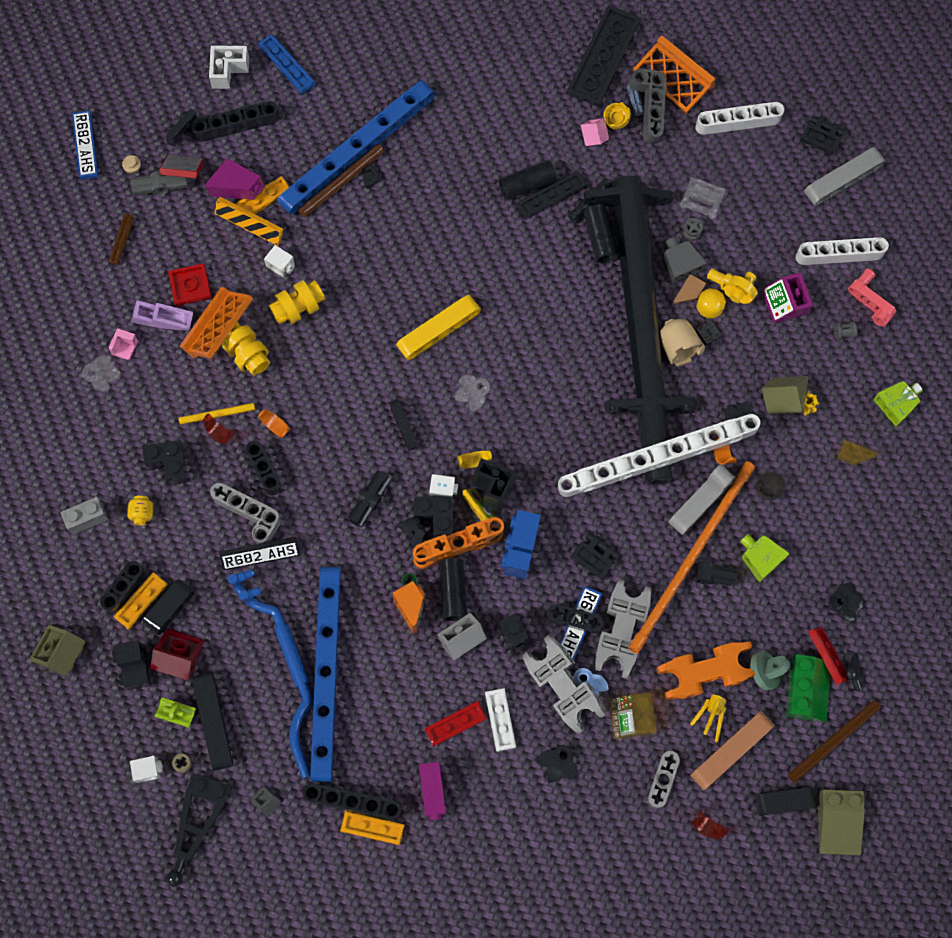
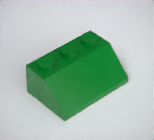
M798 654L791 658L786 717L826 723L830 672L822 659Z

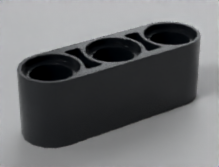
M250 441L246 445L245 450L264 491L268 495L278 494L281 490V484L263 446L258 441ZM253 449L260 450L256 455L250 454ZM262 465L268 466L265 471H259V467ZM269 482H276V485L274 487H267V484Z
M128 562L101 597V607L107 613L116 614L144 579L145 570L139 562ZM134 568H139V573L132 576L131 571ZM127 584V589L120 592V585ZM109 600H115L113 607H107Z
M180 579L176 580L144 617L142 623L156 635H160L190 601L195 591Z
M813 787L755 795L759 816L817 808Z

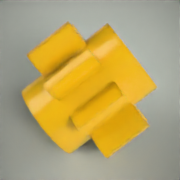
M810 391L806 392L803 412L805 416L810 412L812 414L816 412L817 409L815 407L820 404V402H817V395L810 394Z

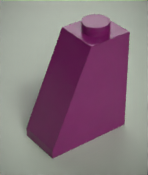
M227 158L205 184V187L213 197L255 200L262 193L265 185L259 175Z
M439 762L419 764L425 817H430V821L440 820L442 815H446Z

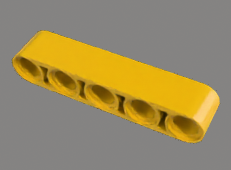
M466 295L401 338L396 346L407 360H411L480 313L481 308L471 295Z

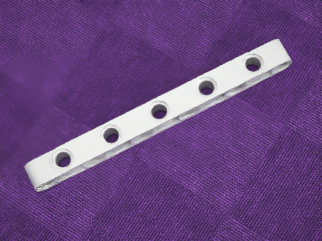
M748 414L580 469L561 477L558 482V491L562 496L570 497L735 443L756 434L760 426V419L754 414ZM746 422L754 423L755 428H748ZM716 434L719 439L713 441L709 438V435ZM679 446L682 452L675 453L672 447ZM638 458H642L645 460L646 463L644 465H638L636 464L635 460ZM605 470L609 475L606 478H602L598 473ZM564 483H570L572 488L564 490L561 486Z

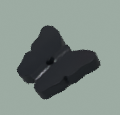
M412 517L397 523L398 528L408 534V538L412 541L413 549L426 539L427 530L418 517Z

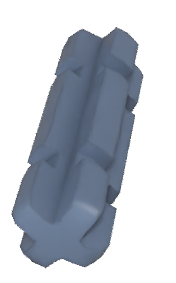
M628 84L627 89L630 93L629 97L634 108V115H643L644 109L643 105H641L642 101L639 91L632 90Z

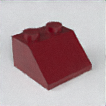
M167 629L153 649L150 669L188 680L196 668L205 640Z

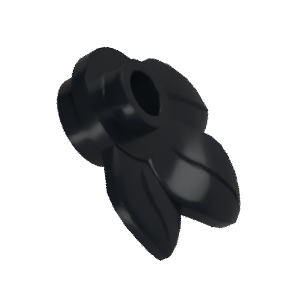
M745 401L737 406V408L727 405L724 414L726 420L752 414L749 402ZM754 414L758 416L761 423L763 416L760 414ZM746 422L748 428H755L754 423Z
M846 583L840 585L837 588V592L830 596L828 606L832 611L838 612L844 620L853 622L857 620L855 611L865 606V600L862 596L854 594L853 584Z
M560 745L555 750L544 751L537 760L538 765L547 767L546 776L549 783L556 782L563 776L573 780L577 772V767L573 762V751L566 745ZM561 752H565L567 754L566 759L560 758Z

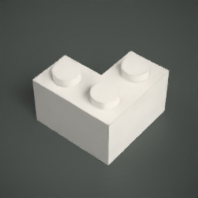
M211 46L209 79L212 89H230L231 73H249L247 46Z

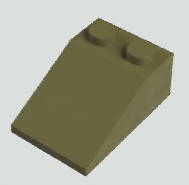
M821 790L818 792L819 854L861 855L864 791Z

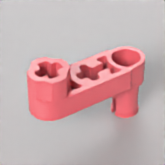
M866 269L848 287V291L857 300L875 312L872 315L874 323L885 327L896 314V309L867 287L875 277V273L870 269Z

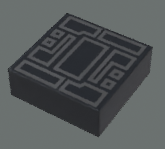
M712 320L696 329L697 335L705 346L722 336Z

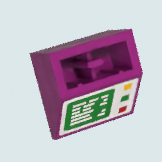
M801 272L782 277L762 289L773 323L807 315L813 307Z

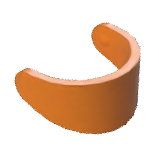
M263 409L258 415L261 422L278 437L283 438L290 431V427L273 412Z
M729 445L714 449L717 463L721 465L736 463V458L731 456Z

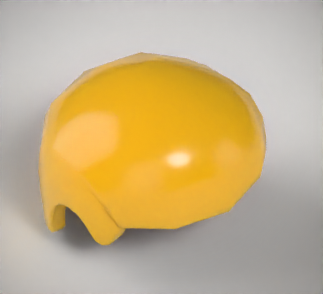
M622 102L612 103L604 111L606 125L611 129H622L630 121V109Z
M709 288L701 292L696 307L702 316L714 319L723 313L726 299L722 292Z

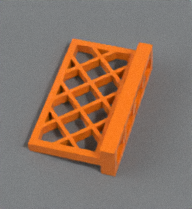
M662 35L658 38L653 48L633 68V71L643 65L651 64V70H653V64L663 63L664 71L660 72L665 77L669 74H677V82L667 83L666 81L665 97L686 114L708 90L715 86V78ZM658 50L663 54V59L653 60L652 55ZM673 62L676 65V70L666 71L665 63ZM687 73L690 81L679 82V74ZM700 84L704 89L701 92L693 93L692 85ZM680 85H690V93L680 94ZM677 86L678 94L668 93L667 87ZM680 97H691V103L685 107L681 103Z
M221 287L185 337L180 347L192 358L200 356L211 359L253 298L250 295L230 292L225 287Z

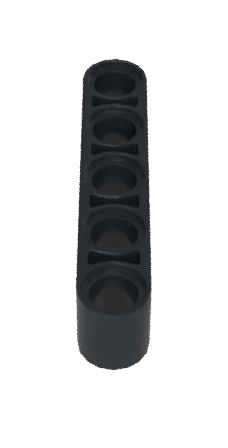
M266 101L198 118L191 123V130L194 138L199 142L271 125L279 120L278 108L276 103Z
M210 671L192 676L212 769L217 771L234 766L213 672Z
M308 784L303 789L304 798L311 804L389 821H395L401 816V807L398 802L318 784ZM310 789L318 790L316 798H308L307 793ZM330 793H336L338 795V799L335 803H329L327 801V797ZM350 797L358 799V804L353 808L347 806V800ZM371 801H375L378 804V808L374 812L367 810V804ZM391 805L398 808V812L394 816H389L386 813L387 808Z

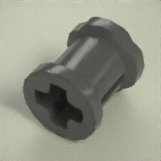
M855 321L841 325L835 323V338L837 340L850 336L856 338L857 326Z

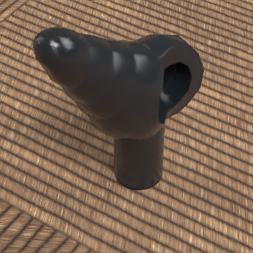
M854 653L851 663L847 668V678L852 680L854 690L859 691L862 690L860 682L861 671L858 654Z

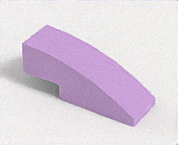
M137 300L131 322L164 329L190 330L193 312L160 303L153 305Z

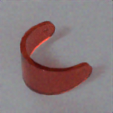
M209 413L205 415L203 423L209 436L220 444H227L236 433L235 430L226 429Z
M701 809L698 810L692 820L693 827L700 834L710 839H722L730 830L709 819L702 813Z

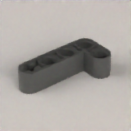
M637 69L630 77L628 84L632 90L645 92L643 138L647 143L652 144L659 139L664 131L666 77L660 71Z

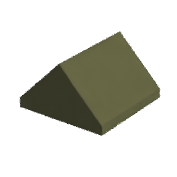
M809 377L772 378L762 387L767 413H803Z

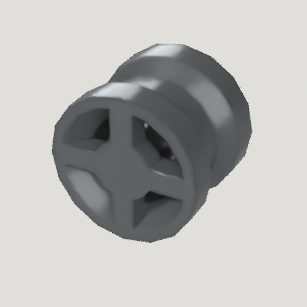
M697 218L688 219L683 229L684 237L690 241L697 240L703 229L702 222Z

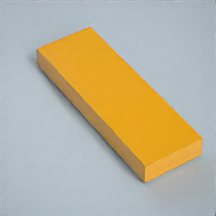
M281 176L265 185L262 193L255 200L242 199L235 204L253 214H257L277 202L278 197L289 188V185Z
M153 572L113 617L130 630L169 585Z
M345 811L340 832L400 845L405 825Z

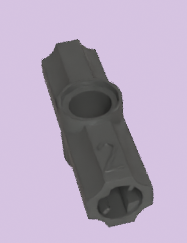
M160 171L153 172L150 176L131 178L130 181L133 195L147 193L164 195L168 193V190L188 188L187 177L161 175Z

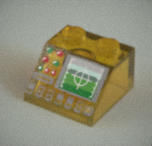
M652 693L631 694L609 700L614 740L648 737L656 734Z

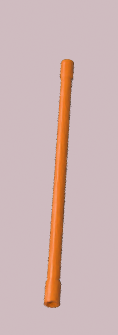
M748 461L744 463L737 474V478L641 630L632 640L628 649L633 653L638 654L644 646L650 632L738 492L755 469L752 463Z

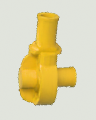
M712 268L707 275V279L718 283L721 290L725 291V294L735 303L750 304L758 294L753 285L757 277L751 272H747L743 278L736 275L733 276L731 273L725 275Z

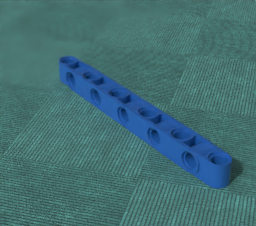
M424 80L417 82L299 178L278 197L277 202L290 215L296 213L301 206L375 145L382 143L430 103L435 97L436 92ZM301 190H307L305 193H300Z
M320 567L311 782H332L340 567ZM329 590L335 592L332 598L324 597V594ZM331 629L333 634L330 637H324L322 635L324 630ZM324 668L331 669V674L328 677L321 675V671ZM328 708L330 710L329 714L326 717H321L319 715L320 709ZM324 747L328 749V754L322 758L318 757V750Z

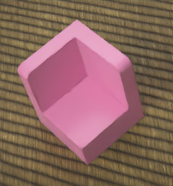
M605 118L588 120L581 125L586 146L602 144L609 139Z
M117 328L109 350L114 356L130 360L138 340L135 334Z

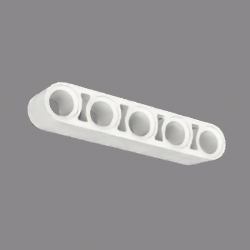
M779 102L705 111L699 114L695 129L699 134L706 135L776 125L782 118L784 107Z
M884 238L805 242L800 245L796 253V261L801 265L880 260L886 253L889 244ZM802 252H807L809 256L804 255Z

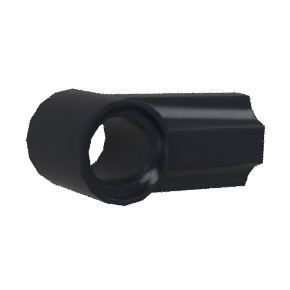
M700 561L696 582L706 585L715 583L734 587L737 569L716 566L715 563L709 561Z

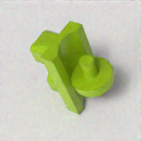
M161 697L154 717L190 728L196 708Z

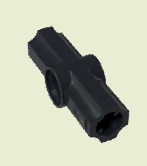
M376 471L368 486L364 487L360 492L357 503L347 518L348 521L357 527H363L372 510L375 511L378 507L382 494L391 481V477L382 471Z

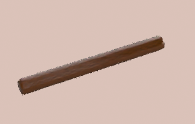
M380 144L375 145L301 206L299 213L303 217H307L384 153L383 147Z
M875 700L870 702L787 775L788 778L795 783L880 710L881 706Z

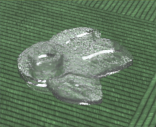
M99 356L93 363L87 364L82 370L84 379L91 382L93 388L101 392L109 391V382L115 381L121 375L117 368L109 365L111 361L110 356ZM91 371H95L93 376L89 375Z
M472 375L461 377L459 383L462 387L457 390L455 400L469 402L470 410L474 412L485 403V395L490 390V384L485 378L476 379ZM479 384H483V388L481 390L477 389V386Z

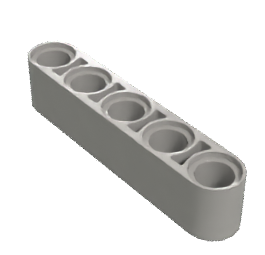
M872 147L810 184L804 190V193L812 204L817 206L875 172L886 163V160L876 147Z

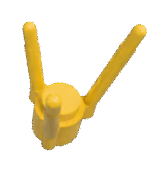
M711 695L710 700L706 699L704 705L690 723L693 726L708 707L707 711L711 715L704 730V735H707L715 715H719L715 736L716 743L719 741L723 717L726 711V707H724L726 700L718 695Z

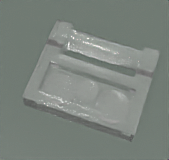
M691 177L680 208L691 209L714 220L726 189ZM689 197L712 205L713 208L709 209L688 201Z

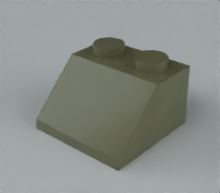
M48 625L29 660L66 677L72 670L77 656L82 652L85 641L66 630Z

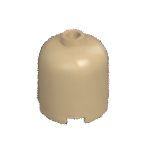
M670 319L660 330V343L670 363H674L675 366H682L692 362L691 357L696 354L700 356L705 349L696 331L685 319Z

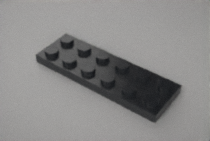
M608 5L567 89V95L600 107L641 18Z

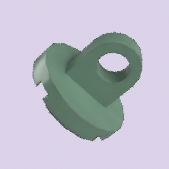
M760 651L753 654L750 667L755 672L753 677L756 683L763 690L768 691L779 686L780 676L788 671L790 662L783 655L773 658L767 651Z

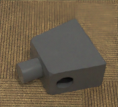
M676 237L666 241L669 249L665 251L663 259L672 284L688 278L690 274L695 275L704 270L706 262L689 241L679 244Z

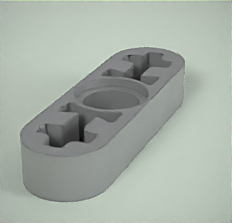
M667 751L661 756L648 795V803L653 808L658 809L666 804L680 762L678 754L674 751ZM670 755L673 756L672 760L675 761V764L672 763L669 767V770L673 771L672 774L667 770H661V767L666 768L667 761L665 758H668ZM660 774H666L669 777L667 785H661L658 782ZM659 789H666V793L662 791L660 794V798L663 799L662 802L655 804L652 796H656Z

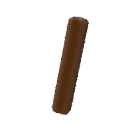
M125 213L109 258L111 264L119 265L134 221V217L131 214Z

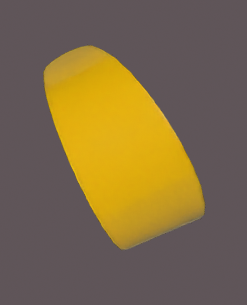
M490 450L457 455L459 466L464 469L477 467L481 458L488 461L492 460Z

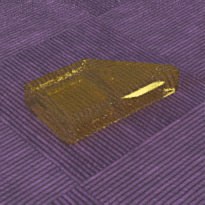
M844 440L837 459L857 465L875 458L877 453Z

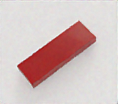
M823 627L810 630L808 633L836 685L848 681L847 672Z
M476 701L424 729L433 747L487 720L479 702Z

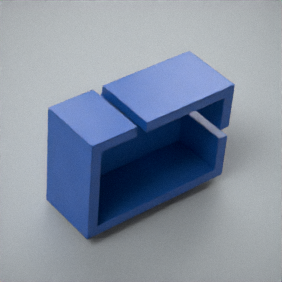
M518 510L517 516H512L510 525L512 534L508 533L505 550H508V553L504 552L501 568L504 569L503 575L527 579L541 515Z

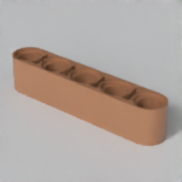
M760 711L690 776L705 790L775 725Z

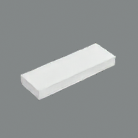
M505 688L485 692L496 752L516 748Z

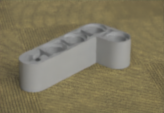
M720 464L711 473L708 480L673 515L668 523L681 535H684L728 489L735 476Z
M216 483L211 487L210 494L215 503L256 523L252 531V537L256 544L271 542L281 523L279 514L275 509L225 484ZM222 491H223V493H224V495H225V496H223V495L220 494L219 496H217V493H222ZM241 499L240 505H232L234 500ZM256 507L259 510L256 514H250L251 508ZM269 516L276 517L272 523L266 522V519ZM264 532L267 534L264 539H257L259 533Z

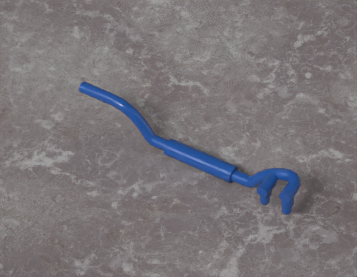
M253 569L231 574L228 576V582L233 586L239 598L251 608L269 614L274 619L276 625L274 629L295 688L299 689L302 697V702L291 722L289 738L302 780L311 777V772L300 744L299 731L302 720L311 706L312 696L308 687L309 679L289 624L285 623L283 615L277 607L260 602L254 598L262 593L260 587L251 590L244 588L242 582L255 575Z

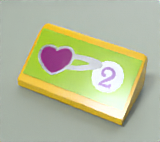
M471 488L463 491V498L480 521L496 517L491 510L483 507L484 500L476 489Z

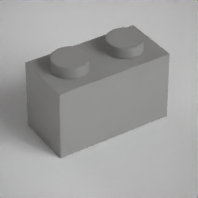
M97 497L60 512L65 526L71 535L108 520L103 505Z
M471 613L437 634L445 651L453 660L487 639L480 623Z

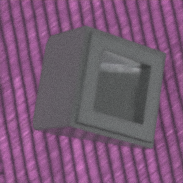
M265 786L250 800L267 817L281 805V801Z

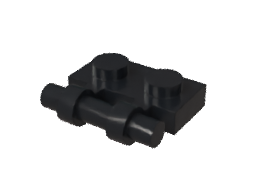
M192 108L184 111L180 115L179 121L167 129L166 142L170 146L176 141L178 142L182 138L181 135L186 130L189 131L191 123L197 119V113Z
M812 115L809 122L815 124V126L808 123L800 141L833 155L841 140V137L835 134L843 136L845 129L840 128L836 123L831 124L824 121L825 118H818Z
M589 532L585 538L590 541V544L587 545L581 541L570 558L602 581L613 566V563L608 558L611 556L617 561L621 554L612 545L609 546L604 543L601 537ZM596 546L605 552L603 556L594 550Z

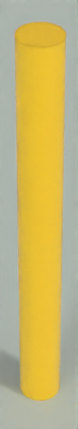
M254 403L183 416L179 417V423L182 425L253 411L255 406Z

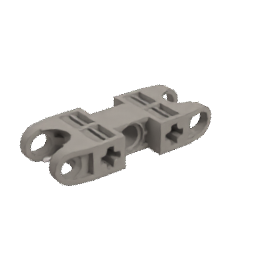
M619 578L610 597L606 615L615 617L611 634L602 632L596 650L595 670L601 671L602 665L607 660L616 659L620 662L621 670H623L622 678L627 679L637 658V654L630 651L628 647L632 642L631 637L635 623L644 625L650 607L651 587L645 586L644 591L639 597L631 598L625 592V587L623 586L625 580Z
M548 635L544 638L548 652L545 659L534 658L529 651L523 654V659L539 687H544L549 683L561 699L553 706L563 721L576 733L581 734L584 731L581 724V712L584 709H589L592 712L595 711L600 718L606 715V711L600 697L588 681L583 682L581 685L576 682L568 670L575 662L566 649L556 639Z

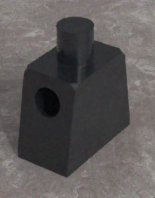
M516 613L496 622L497 628L511 656L530 648L528 635Z

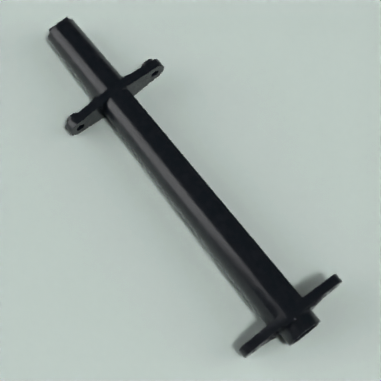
M623 176L613 181V188L586 191L584 193V202L587 204H602L614 209L636 398L606 401L604 403L605 412H608L609 415H618L620 413L637 415L641 449L669 440L667 413H693L697 409V401L693 398H665L648 206L671 203L673 201V193L670 190L642 186L641 179L637 176ZM671 464L645 472V482L647 485H666L671 481Z

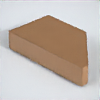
M690 274L673 304L677 305L682 302L697 300L706 283Z

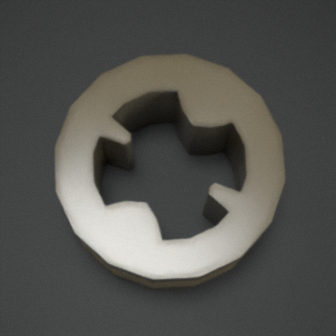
M178 754L172 761L173 768L180 773L189 771L192 765L191 759L186 754ZM183 758H186V767L182 766L179 769V764H177V761H182Z

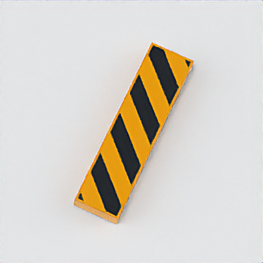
M222 197L217 199L216 215L277 246L281 243L283 228Z

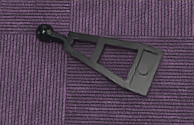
M193 773L185 793L174 856L178 857L174 869L166 876V882L169 886L176 887L181 884L183 880L181 871L185 861L192 860L224 809L232 789L231 786ZM192 795L217 804L203 829L187 824ZM185 831L198 835L188 853L182 852Z

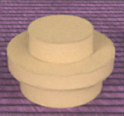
M131 155L123 160L122 166L126 172L136 173L141 167V162L138 157Z

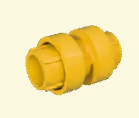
M301 280L293 285L295 291L290 294L283 290L275 295L277 301L270 304L269 307L279 325L287 320L292 325L301 320L300 313L307 311L310 315L319 310L318 303L325 300V296L315 280L308 284Z
M237 322L223 341L222 347L230 357L236 356L234 362L242 372L249 371L253 376H256L270 365V361L267 358L269 350L261 341H255L256 334L248 325L241 326Z

